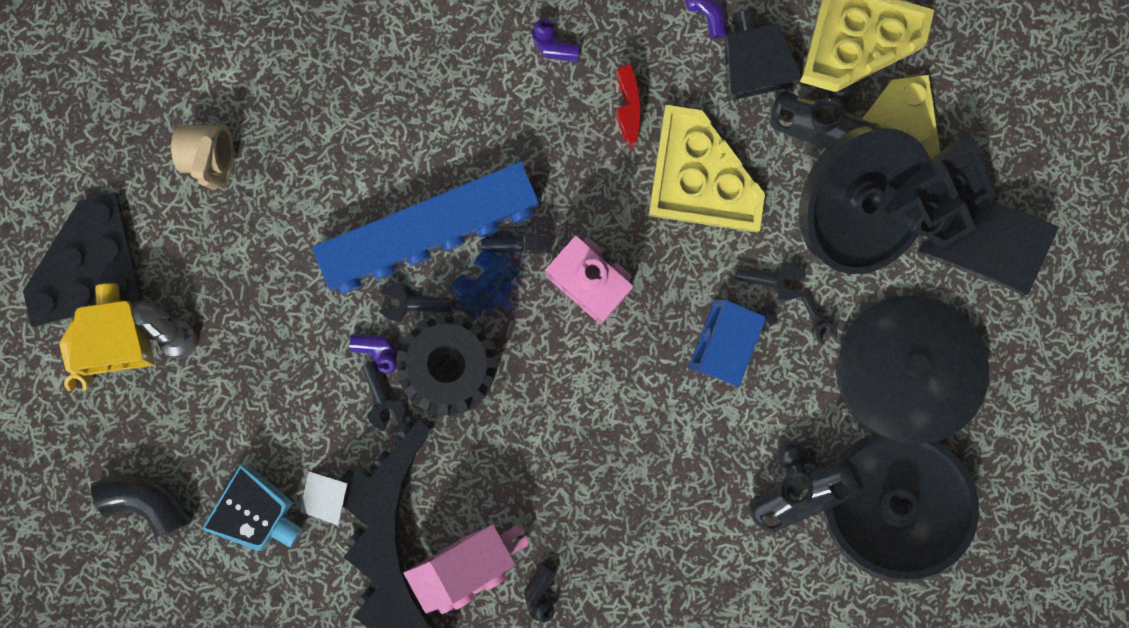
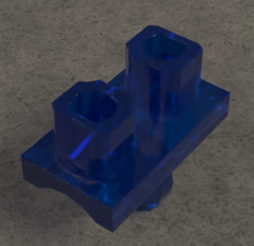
M484 249L474 262L483 274L474 283L463 274L450 285V289L458 299L456 303L474 320L484 309L491 315L500 304L508 311L514 306L507 297L516 288L511 281L520 273L503 253L498 256L494 252Z

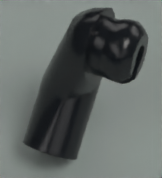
M543 563L540 564L525 588L524 598L531 617L534 620L545 623L553 618L555 612L547 588L557 573Z

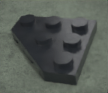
M113 192L81 200L74 207L23 290L31 327L36 328L72 319L75 317V311L78 308L96 305L95 287L100 284L110 283L119 285L120 302L130 301L135 303L143 301L118 193Z

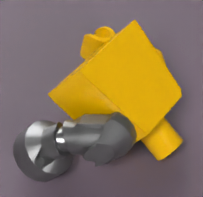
M107 283L95 287L96 305L80 307L75 311L74 320L70 322L59 344L65 370L70 372L64 383L65 388L73 391L76 388V379L82 382L83 391H86L94 382L93 374L155 366L148 334L157 340V344L162 352L176 359L186 358L194 352L198 344V335L195 329L184 321H168L167 319L170 318L169 314L158 305L145 302H120L119 285Z

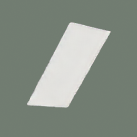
M308 472L300 512L338 525L347 483Z

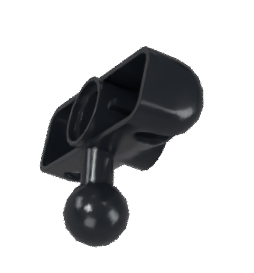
M855 83L837 92L829 90L830 99L819 101L806 97L802 98L791 94L789 91L782 92L777 96L773 104L770 125L773 129L826 149L838 138L854 129L879 124L871 123L861 119L859 116L844 111V107L851 105L857 98L858 89ZM781 109L795 113L791 127H785L780 124L779 115Z
M788 441L780 446L777 456L782 467L790 470L791 474L785 477L782 484L769 489L767 494L754 496L749 502V511L758 527L767 533H773L859 496L863 491V484L856 466L842 458L837 459L836 463L831 466H821L807 473L804 467L807 459L806 449L798 441ZM843 481L849 493L845 496L837 497L829 487ZM808 489L806 496L799 500L802 492ZM774 511L781 522L775 526H768L762 516Z

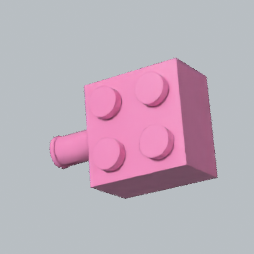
M575 236L545 269V275L594 320L602 325L633 289L634 286L629 283L632 276L618 263L615 262L610 266L601 258L603 250L591 239L586 237L582 241Z
M492 524L461 538L404 572L425 613L439 609L440 613L444 614L453 608L455 610L473 601L476 598L474 594L484 589L489 590L505 581L507 578L504 572L515 566L511 555L528 546L527 536L513 542V539L525 533L524 530L515 525L499 536Z

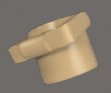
M178 125L172 135V159L180 173H191V176L196 178L200 185L214 190L218 187H227L236 152L233 149L232 135L226 125Z

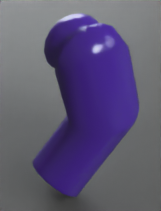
M685 0L689 11L694 13L700 11L707 17L710 39L727 36L724 7L719 0Z
M540 19L535 23L532 30V38L543 56L548 59L578 62L580 44L561 42L553 30L554 25L550 20Z
M351 334L350 352L370 353L378 364L377 368L382 373H391L397 368L396 358L398 351L387 337L383 335Z

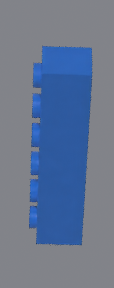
M518 162L313 246L312 249L328 289L334 292L340 290L342 295L361 288L362 284L360 281L374 276L376 280H380L397 272L395 266L409 261L410 266L423 263L431 258L430 252L442 247L445 252L457 249L466 244L464 238L476 233H478L479 238L491 235L500 230L498 224L510 219L513 220L514 224L525 221L534 216L533 210L539 208V204L522 162Z

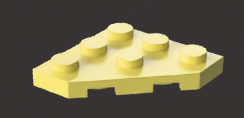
M821 0L800 82L837 92L922 49L927 43L934 9L902 0Z
M929 75L891 80L862 119L879 125L891 126L908 133L923 145L930 159L940 153Z
M665 105L648 216L758 233L761 227L765 193L752 180L743 168L741 161L726 141L722 140L702 110Z

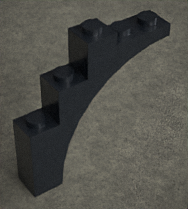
M422 419L418 420L415 424L409 421L395 437L400 443L391 453L385 449L371 466L376 470L373 475L361 467L355 472L349 469L339 480L347 483L343 507L368 527L366 531L359 527L349 538L345 545L350 550L344 556L347 561L378 586L376 590L369 586L356 601L360 609L354 617L366 628H439L423 610L404 575L406 571L399 542V508L405 480L417 452L433 430Z

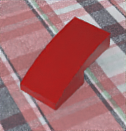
M631 64L618 68L615 76L626 106L616 109L615 117L628 150L636 146L640 127V100Z

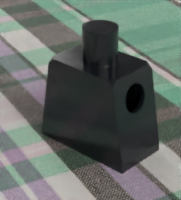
M747 9L736 13L735 17L739 32L727 35L724 42L728 101L796 87L801 80V75L781 27L778 24L761 27L757 9Z

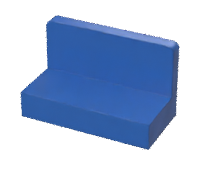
M714 300L688 369L712 376L731 385L739 386L764 325L765 317L730 301Z

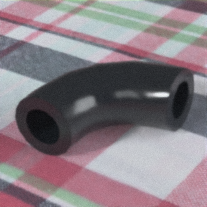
M126 473L102 478L91 484V495L100 514L104 517H109L125 511L138 513L146 519L155 538L191 523L186 510L175 493L151 477Z

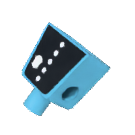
M248 464L239 466L202 528L207 532L258 551L266 549L273 538L291 548L303 528L285 518L293 502Z

